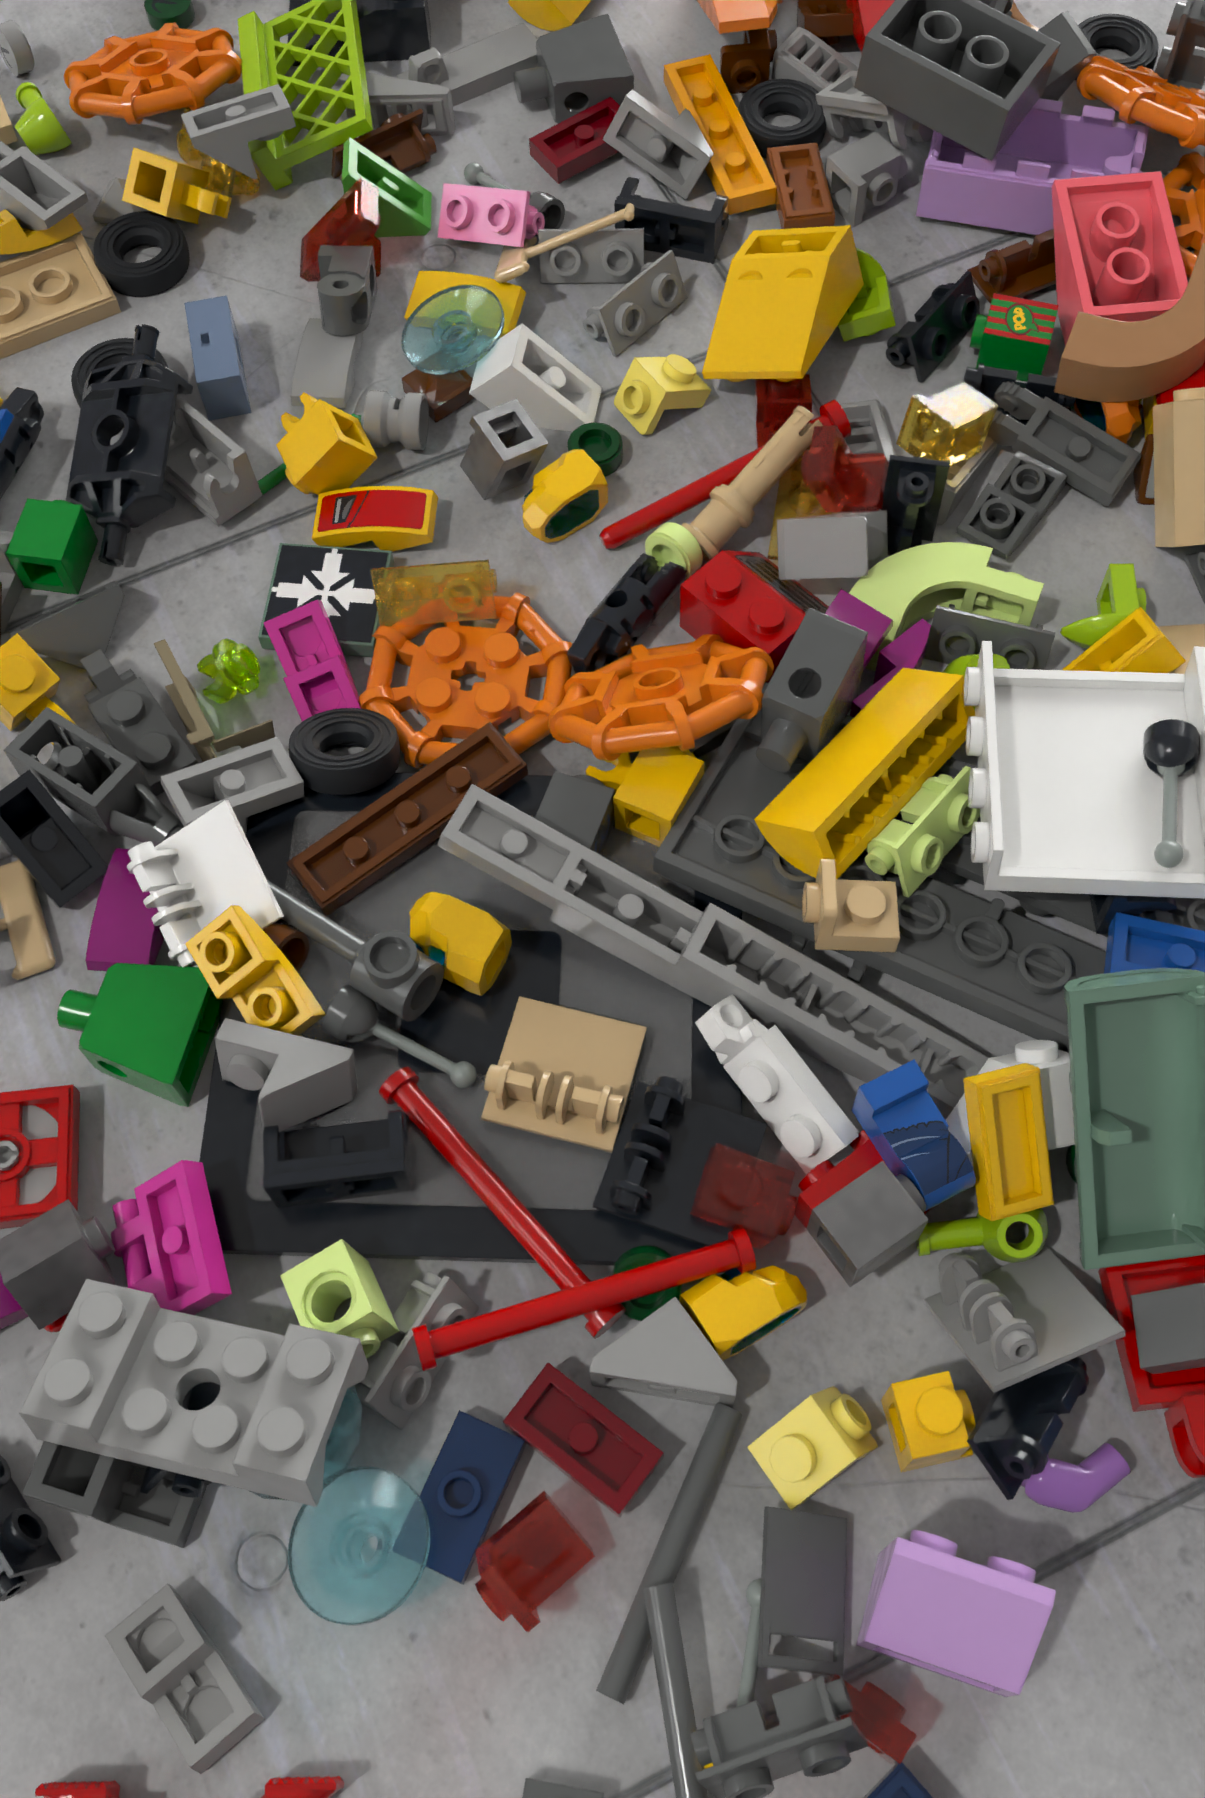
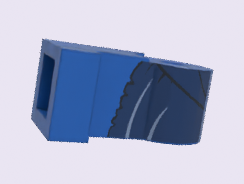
M914 1059L859 1086L851 1111L895 1177L899 1174L906 1176L920 1192L924 1199L926 1210L975 1186L976 1178L970 1159L959 1141L949 1132V1125L927 1091L929 1082Z

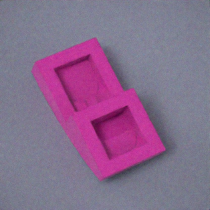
M317 599L263 622L287 676L283 679L301 721L328 710L339 708L361 709L359 695L321 600Z

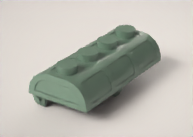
M1151 968L1096 974L1068 981L1064 985V1000L1067 1008L1070 1059L1069 1084L1072 1093L1075 1143L1074 1168L1077 1179L1081 1264L1085 1270L1205 1255V972L1183 968Z

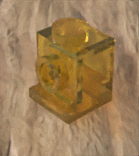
M966 382L955 385L943 392L935 393L929 398H926L921 393H917L911 397L896 444L913 457L950 462L949 468L981 453L998 405Z

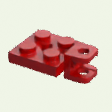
M1205 1255L1100 1268L1098 1273L1108 1312L1122 1326L1126 1336L1115 1341L1133 1412L1168 1408L1164 1412V1417L1172 1448L1179 1465L1192 1478L1205 1477V1367L1160 1374H1151L1140 1369L1131 1295L1205 1283Z

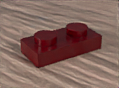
M610 96L529 138L530 156L559 184L615 155L619 151L602 139L620 105Z
M549 1362L503 1420L505 1427L519 1438L525 1440L530 1447L619 1518L664 1458V1452Z

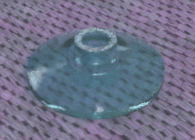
M458 285L439 291L422 302L408 318L401 338L403 352L409 363L424 373L442 375L463 370L482 359L498 341L504 327L505 316L503 307L493 292L481 286Z
M360 1466L349 1468L326 1479L323 1482L322 1495L317 1507L306 1504L302 1505L294 1520L289 1538V1573L293 1586L302 1602L319 1617L347 1626L369 1624L395 1611L414 1591L426 1567L430 1550V1525L425 1506L418 1493L407 1481L395 1473L379 1467ZM376 1536L378 1539L376 1552L369 1562L364 1563L361 1557L362 1546L366 1540Z

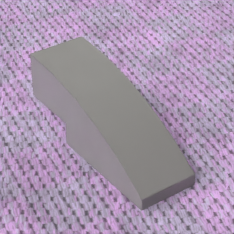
M0 141V212L4 209L9 211L22 228L36 231L49 229L89 201L83 190L27 148L22 146L13 151Z

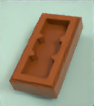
M808 143L767 148L766 165L777 187L776 207L781 229L834 226L835 211L818 144Z

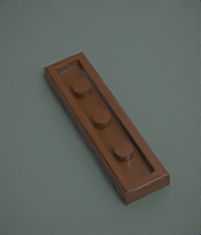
M489 722L286 862L287 866L322 913L328 916L439 838L472 784L497 797L528 775L527 764Z

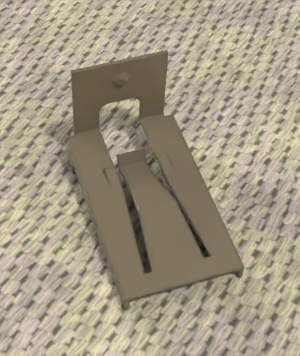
M166 640L154 643L173 681L172 684L165 686L188 732L186 737L190 745L195 746L202 762L217 757L210 743H212L218 753L234 746H240L242 749L275 737L273 721L271 719L215 740L214 734L199 707L196 690L182 673Z

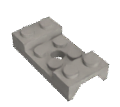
M86 1279L19 1414L38 1440L317 1507L323 1490L325 1451L328 1438L347 1389L365 1379L369 1365L361 1341L358 1338L289 1324L285 1335L163 1309L159 1307L153 1293ZM204 1382H213L220 1385V1392L211 1405L195 1411L182 1407L185 1395L194 1386Z

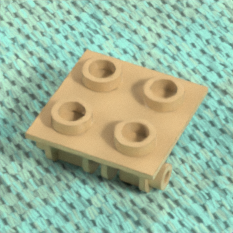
M519 996L498 1065L491 1064L486 1075L484 1090L489 1091L481 1120L612 1153L647 1027Z

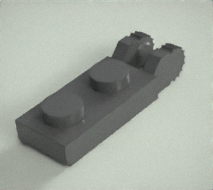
M1003 382L995 392L996 396L994 398L996 403L1004 411L1010 412L1015 418L1029 421L1024 425L1009 415H1004L1002 411L989 407V409L985 408L977 419L978 422L976 424L979 426L978 429L982 431L981 433H984L986 437H991L993 441L1001 446H1013L1011 448L1013 451L1017 452L1019 450L1066 474V483L1108 508L1141 458L1140 453L1045 396L1042 399L1026 388L1016 385L1014 382Z

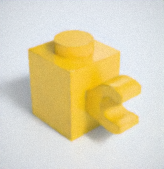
M133 147L122 201L166 217L198 224L200 211L227 219L232 198L206 189L209 172Z
M303 392L300 396L301 402L304 405L302 418L299 419L287 412L281 416L282 426L288 433L276 446L287 467L285 474L291 484L305 494L312 492L319 495V493L349 488L378 457L358 418Z
M18 633L0 647V721L12 731L27 718L32 722L48 707L74 723L63 709L50 700L56 695L61 679Z
M678 746L639 751L633 763L630 761L628 752L622 753L614 761L604 760L616 766L609 771H602L589 765L585 771L586 775L598 779L606 787L615 789V795L613 796L615 828L658 847L661 846L704 775V761L696 758L689 750L682 752Z

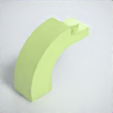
M963 542L930 543L895 553L869 569L868 575L861 577L849 592V594L893 620V627L865 668L876 671L879 651L922 618L924 620L933 618L937 605L949 608V604H953L956 610L1030 626L1044 583L1027 579L1018 573L1004 572L988 567L993 548Z

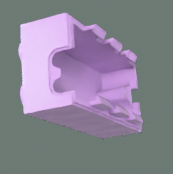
M1039 98L992 161L933 130L929 155L923 171L916 216L1039 235L1054 229L1052 185L1054 180L1142 173L1140 169L1145 155L1149 127L1114 121L1115 109L1084 105L1081 116L1062 114L1063 102Z

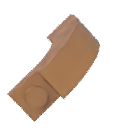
M1202 243L1183 296L1165 313L1143 321L1126 322L1079 311L1061 356L1054 392L1097 402L1133 401L1165 392L1195 373L1205 362V243Z

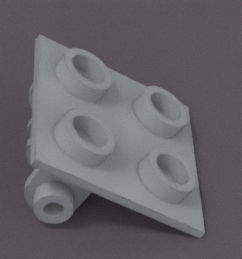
M1048 1247L1042 1249L1036 1256L1027 1261L1008 1263L982 1275L980 1266L973 1257L959 1253H950L939 1263L941 1292L924 1299L927 1308L993 1393L1126 1336L1122 1326Z

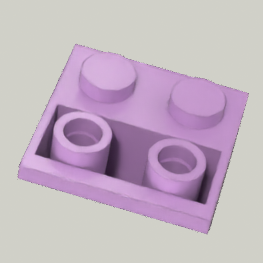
M912 1530L910 1539L895 1538L878 1554L856 1645L1003 1697L1020 1695L1052 1611L1056 1590L1034 1583L1036 1571L1015 1561L989 1556L987 1565H982L956 1557L958 1548L956 1543L931 1533Z

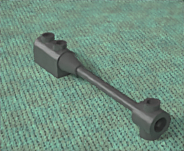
M48 707L4 749V752L20 776L30 769L54 799L113 836H125L142 843L151 841L155 847L184 828L182 822L151 792V788L136 761ZM53 742V753L46 764L43 765L38 760L37 755L45 745ZM267 880L284 915L281 918L282 920L352 963L350 984L354 989L407 1022L418 1018L430 1006L441 987L444 967L439 962L417 950L414 941L408 935L399 931H383L365 941Z

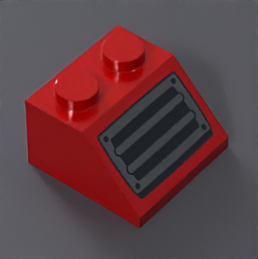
M722 550L680 585V627L694 639H698L704 634H717L723 639L724 643L743 649L758 647L765 650L774 664L773 673L767 683L770 682L808 609L812 608L825 614L829 608L828 605L796 580L779 579L778 566L760 552Z

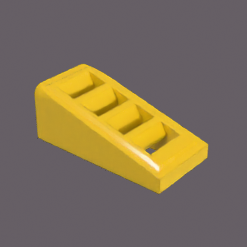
M1140 607L1062 670L1170 673L1184 664L1186 660L1142 607Z

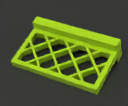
M312 0L264 24L255 11L237 19L244 95L277 84L280 85L289 105L292 104L298 94L305 95L297 109L292 111L296 127L284 130L279 137L272 140L260 141L256 139L248 142V148L253 161L275 191L293 183L292 166L345 143L349 137L354 139L373 130L356 0ZM341 9L331 23L324 22L329 14ZM297 30L288 44L280 42L281 37ZM314 34L321 35L311 50L304 49ZM338 40L345 42L335 57L328 55ZM295 60L302 62L291 77L284 76ZM318 67L325 69L315 84L308 82ZM342 74L349 75L339 91L331 89ZM322 101L329 102V105L318 119L311 117ZM346 108L355 110L356 116L335 124ZM302 128L310 130L303 140L290 145Z

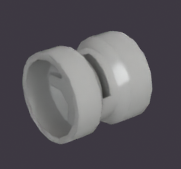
M368 391L364 406V431L372 447L385 448L390 443L401 442L406 449L424 450L429 427V408L426 394L408 392L402 399H398V397H392L387 391Z

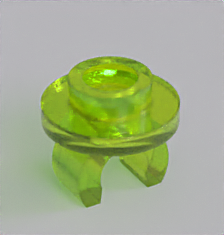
M227 638L222 639L213 646L212 654L205 656L197 664L198 671L212 679H216L212 684L203 689V695L219 704L230 701L237 692L242 695H248L259 687L258 674L260 673V664L253 651L245 644H237L235 641Z

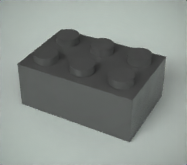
M895 0L866 35L854 88L992 161L1042 96L1061 43L979 0Z

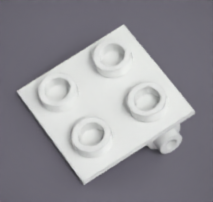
M224 800L154 847L153 843L149 841L136 845L127 852L131 859V862L127 865L129 873L135 875L142 892L150 893L143 900L145 907H157L158 913L151 920L154 926L162 925L159 928L170 950L168 956L171 961L178 960L182 968L198 967L185 943L231 905H239L262 930L284 917L229 800Z

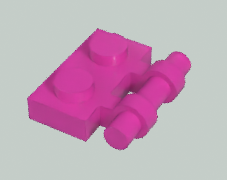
M181 1160L134 1188L136 1199L123 1200L113 1205L116 1229L111 1232L110 1236L115 1248V1256L122 1257L128 1284L127 1288L153 1293L160 1308L195 1315L232 1294L202 1162Z

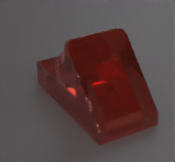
M361 176L301 239V278L308 282H316L321 279L318 253L321 245L373 246L376 277L381 274V241L375 236L381 219L378 213L379 187Z

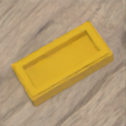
M1022 1063L963 1078L979 1215L992 1222L1054 1205L1040 1069L1031 1064Z

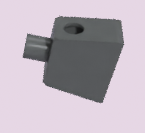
M608 14L600 15L540 36L536 41L538 67L513 73L519 103L546 98L556 123H560L610 96L621 106L625 96L632 89L634 90V74Z
M812 608L808 609L762 698L760 737L763 740L755 754L763 765L777 772H788L797 756L811 762L833 739L851 710L852 701L859 696L868 632Z

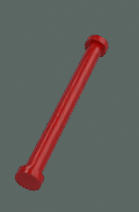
M406 1066L388 1077L380 1087L379 1095L389 1105L397 1103L561 1290L591 1282L586 1274L416 1085L419 1077L409 1066ZM620 1303L584 1314L583 1316L588 1320L585 1329L594 1339L598 1338L620 1319L626 1311L625 1307Z
M744 1228L728 1232L729 1240L428 1331L426 1324L414 1327L412 1332L423 1372L437 1368V1359L733 1268H738L741 1274L755 1270L756 1259L749 1236Z

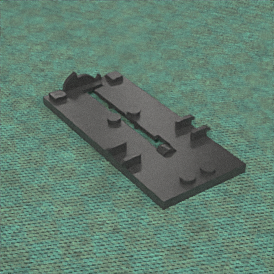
M765 682V683H764V686H763V690H762L763 695H764L765 690H766V688H767V686H768V684H769V683H767V682ZM761 710L751 719L738 718L654 855L653 872L793 932L789 947L802 953L808 940L815 942L814 923H804L802 918L803 888L805 882L815 883L816 878L803 873L781 857L762 835L754 819L810 762L797 756L790 770L782 773L769 769L758 760L755 753L763 740L760 737ZM847 715L846 718L844 719V721L842 722L841 726L839 727L838 731H837L836 734L834 735V737H835L854 717ZM950 757L932 777L946 774L954 779L965 766L971 768L978 767ZM901 811L894 818L896 820H900L912 825L914 824L904 821L902 819ZM971 830L969 833L964 834L942 859L939 867L984 885L983 863H972ZM866 850L838 878L839 880L896 882L900 940L896 952L834 950L854 959L847 979L860 983L867 967L870 966L1034 1039L1054 1041L1058 1044L1059 1050L1069 1053L1064 985L1068 981L1080 977L1104 974L1105 951L1004 909L1005 903L1002 899L995 898L989 903L928 876L909 898L903 896L898 874L888 871L885 875H879L867 866L865 857L868 852ZM998 891L1019 900L1020 905L1031 914L1046 915L1051 913L1096 932L1089 894ZM1175 898L1177 908L1168 910V913H1172L1174 925L1205 931V899Z

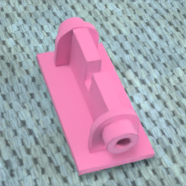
M444 183L438 238L523 248L524 239H532L538 234L539 229H544L545 219L541 212H538L534 206L529 205V191Z

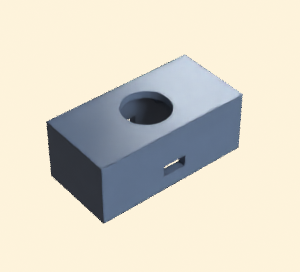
M227 295L184 303L196 384L208 420L251 413L239 335Z

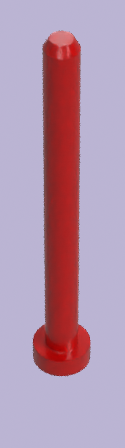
M835 399L820 406V416L810 421L813 424L816 420H819L824 426L825 431L809 447L828 437H831L835 442H839L851 436V426L847 415ZM763 446L605 527L599 535L605 549H615L711 499L710 492L716 486L720 487L721 484L728 486Z

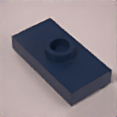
M459 1410L394 1551L464 1585L525 1449V1440Z

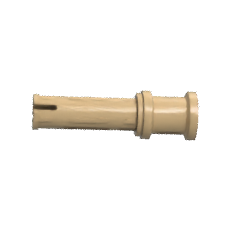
M797 406L789 419L728 486L725 484H721L720 487L716 486L709 494L711 501L690 524L682 523L681 526L685 527L696 538L705 561L708 562L716 556L719 550L740 527L745 529L749 527L755 516L753 508L815 439L824 433V426L819 420H816L813 424L809 422L814 416L809 410L802 406Z

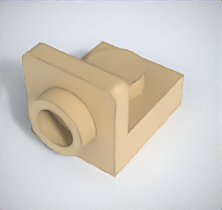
M821 859L815 883L805 882L802 898L803 922L814 923L815 949L896 952L900 940L896 882L836 879L835 859Z

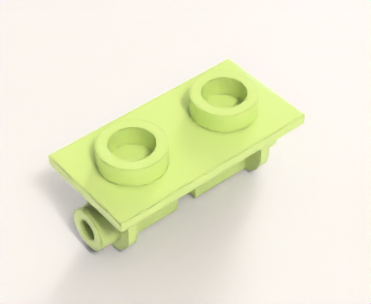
M965 766L954 779L946 774L928 778L922 784L921 789L901 809L902 819L914 824L892 819L881 833L867 845L868 854L865 857L867 866L879 875H885L888 871L898 874L903 896L909 898L927 876L936 872L942 859L964 834L972 830L973 822H977L980 817V808H969L968 803L971 767Z

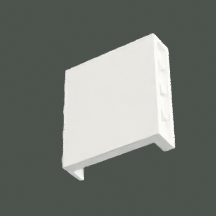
M982 641L977 667H967L965 671L964 705L975 706V716H969L967 722L966 754L967 756H977L978 768H971L968 803L969 808H980L981 822H973L971 861L972 863H983L984 890L1205 899V647L1194 646L1185 674L996 669L993 668L992 641ZM1167 719L1186 721L1195 726L1199 732V755L1193 769L1185 775L1179 776L1177 780L1176 842L1183 849V859L1177 866L1172 868L1159 865L1154 857L1155 848L1162 842L1163 777L1158 776L1148 768L1143 755V740L1146 729L1158 721Z

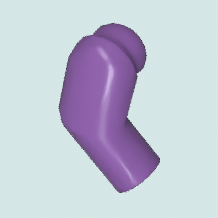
M1105 1442L1078 1465L1054 1458L1050 1459L1048 1456V1463L1045 1469L1039 1474L1031 1475L1029 1479H1024L1021 1485L1025 1487L1026 1495L1039 1505L1071 1513L1082 1512L1130 1474V1468L1122 1455L1112 1445Z

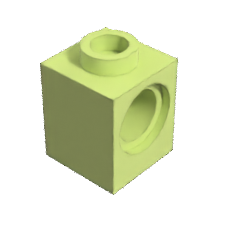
M343 1239L280 1275L300 1326L358 1338L361 1341L366 1359L378 1351L381 1345L380 1342L399 1332L369 1261ZM351 1298V1304L346 1314L339 1320L334 1321V1315L338 1306L346 1299Z

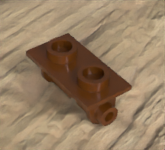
M421 108L407 115L404 113L394 114L386 119L379 128L353 139L384 161L391 160L393 166L403 174L430 162L431 155L437 152L432 136L429 133L424 135L420 133L424 114ZM344 143L333 149L331 170L333 179L340 176L341 182Z
M1054 229L1036 235L1033 244L1023 240L1001 250L993 249L988 251L985 259L981 260L979 265L967 269L972 274L973 283L990 304L993 293L1021 298L1056 284Z

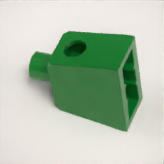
M116 963L107 969L98 995L72 989L67 990L59 1004L57 1021L62 1028L82 1032L79 1040V1049L97 1070L177 1105L189 1107L219 1024L222 999L216 998L199 967L182 968V966Z

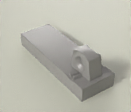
M521 23L443 56L440 55L435 47H432L429 50L410 56L409 70L397 74L396 78L450 87L454 107L513 82V73L515 71L538 67L536 41L538 39L524 23ZM426 104L427 114L434 115L433 104Z

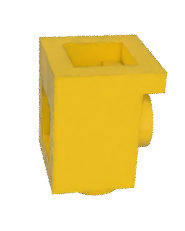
M949 1371L900 1381L889 1386L881 1399L901 1473L973 1455L972 1448L967 1442L968 1435L972 1433L976 1426L973 1409L965 1390H954Z

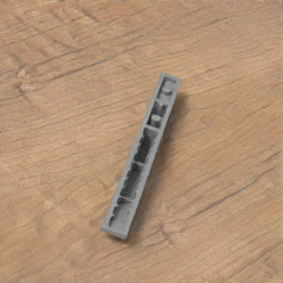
M474 784L470 786L440 835L437 846L552 909L553 911L548 920L711 1007L733 994L753 1020H758L767 1029L776 1025L793 1048L867 1083L915 1059L929 1082L927 1091L944 1119H947L965 1093L963 1078L977 1075L989 1058L716 905L709 903L704 912Z

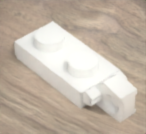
M733 994L714 1005L695 1022L711 1050L715 1051L720 1064L724 1065V1069L806 1175L817 1165L834 1156L859 1136L857 1134L859 1131L778 1027L774 1025L767 1029L758 1020H753Z

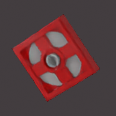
M74 1084L0 1093V1229L22 1227L68 1199L78 1212L80 1091Z

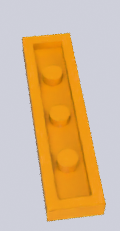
M708 54L664 65V84L679 115L685 108L691 112L714 153L705 170L717 195L729 197L725 212L732 215L776 204L777 187L711 55Z

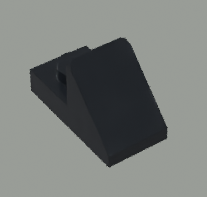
M30 769L0 790V841L11 856L19 860L58 908H61L106 873L108 865Z

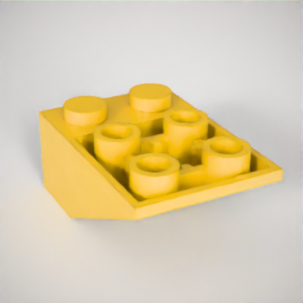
M851 225L755 230L751 232L730 263L702 370L704 379H727L730 382H741L747 379H776L780 382H789L803 379L864 285Z

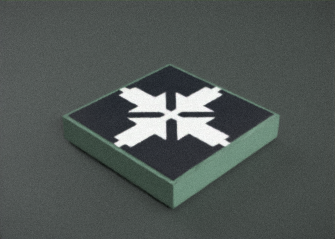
M280 543L258 635L262 649L275 650L263 622L318 599L324 605L343 654L373 657L376 640L372 635L379 626L383 625L393 574L394 558L392 551Z

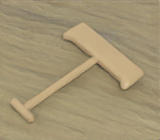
M628 203L625 209L537 245V238L533 237L532 239H524L523 248L504 246L494 274L496 282L504 283L527 272L530 267L527 261L532 257L620 221L633 220L635 206Z
M19 860L0 866V902L4 918L0 919V932L8 929L16 960V966L11 976L16 980H21L53 968L56 960L33 877Z

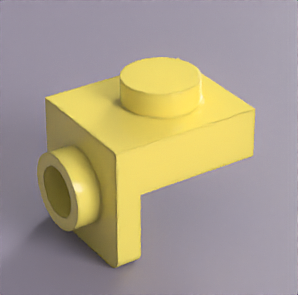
M670 354L667 357H634L614 398V405L641 435H648L654 432L664 410L702 408L711 392V388L696 374L697 370L693 363L682 356Z
M835 1386L810 1395L747 1448L790 1510H793L807 1501L853 1463L870 1454L878 1445L869 1432L871 1431V1422L860 1404L850 1395L841 1394Z

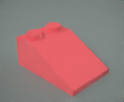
M1161 171L1054 180L1052 185L1056 290L1057 305H1059L1058 316L1065 346L1079 311L1117 321L1135 322L1157 317L1171 309L1183 296L1188 280Z

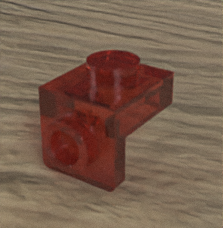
M837 425L814 426L811 448L803 454L801 471L804 484L810 487L826 513L879 511L882 507L883 491L889 464L885 454H853Z
M716 1143L710 1149L690 1214L733 1230L744 1228L749 1236L752 1247L761 1249L773 1241L777 1234L785 1236L790 1228L797 1207V1197L789 1194L795 1172Z
M544 1490L475 1550L481 1579L475 1583V1586L486 1605L501 1621L504 1622L509 1616L513 1615L523 1629L529 1633L540 1623L537 1607L594 1558L595 1555L590 1544Z
M835 1673L828 1676L827 1681L831 1682L841 1677ZM843 1679L854 1711L840 1716L841 1720L851 1717L865 1736L870 1749L890 1764H901L917 1736L900 1723L907 1710L886 1692L866 1681L861 1691H858Z

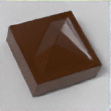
M445 351L401 378L403 390L406 394L408 392L426 394L429 417L435 422L440 421L475 398L469 394L473 378Z

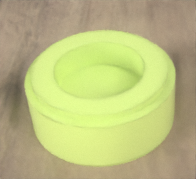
M667 522L657 528L646 539V554L655 557V560L658 561L657 566L659 568L657 571H660L661 566L663 567L665 563L672 562L684 566V569L687 570V577L685 578L687 580L700 569L703 562L702 550L696 538L685 527L677 523Z

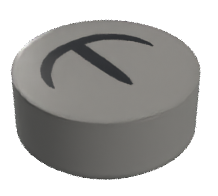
M12 20L0 23V53L7 67L15 76L32 71L35 65L34 57L24 32Z

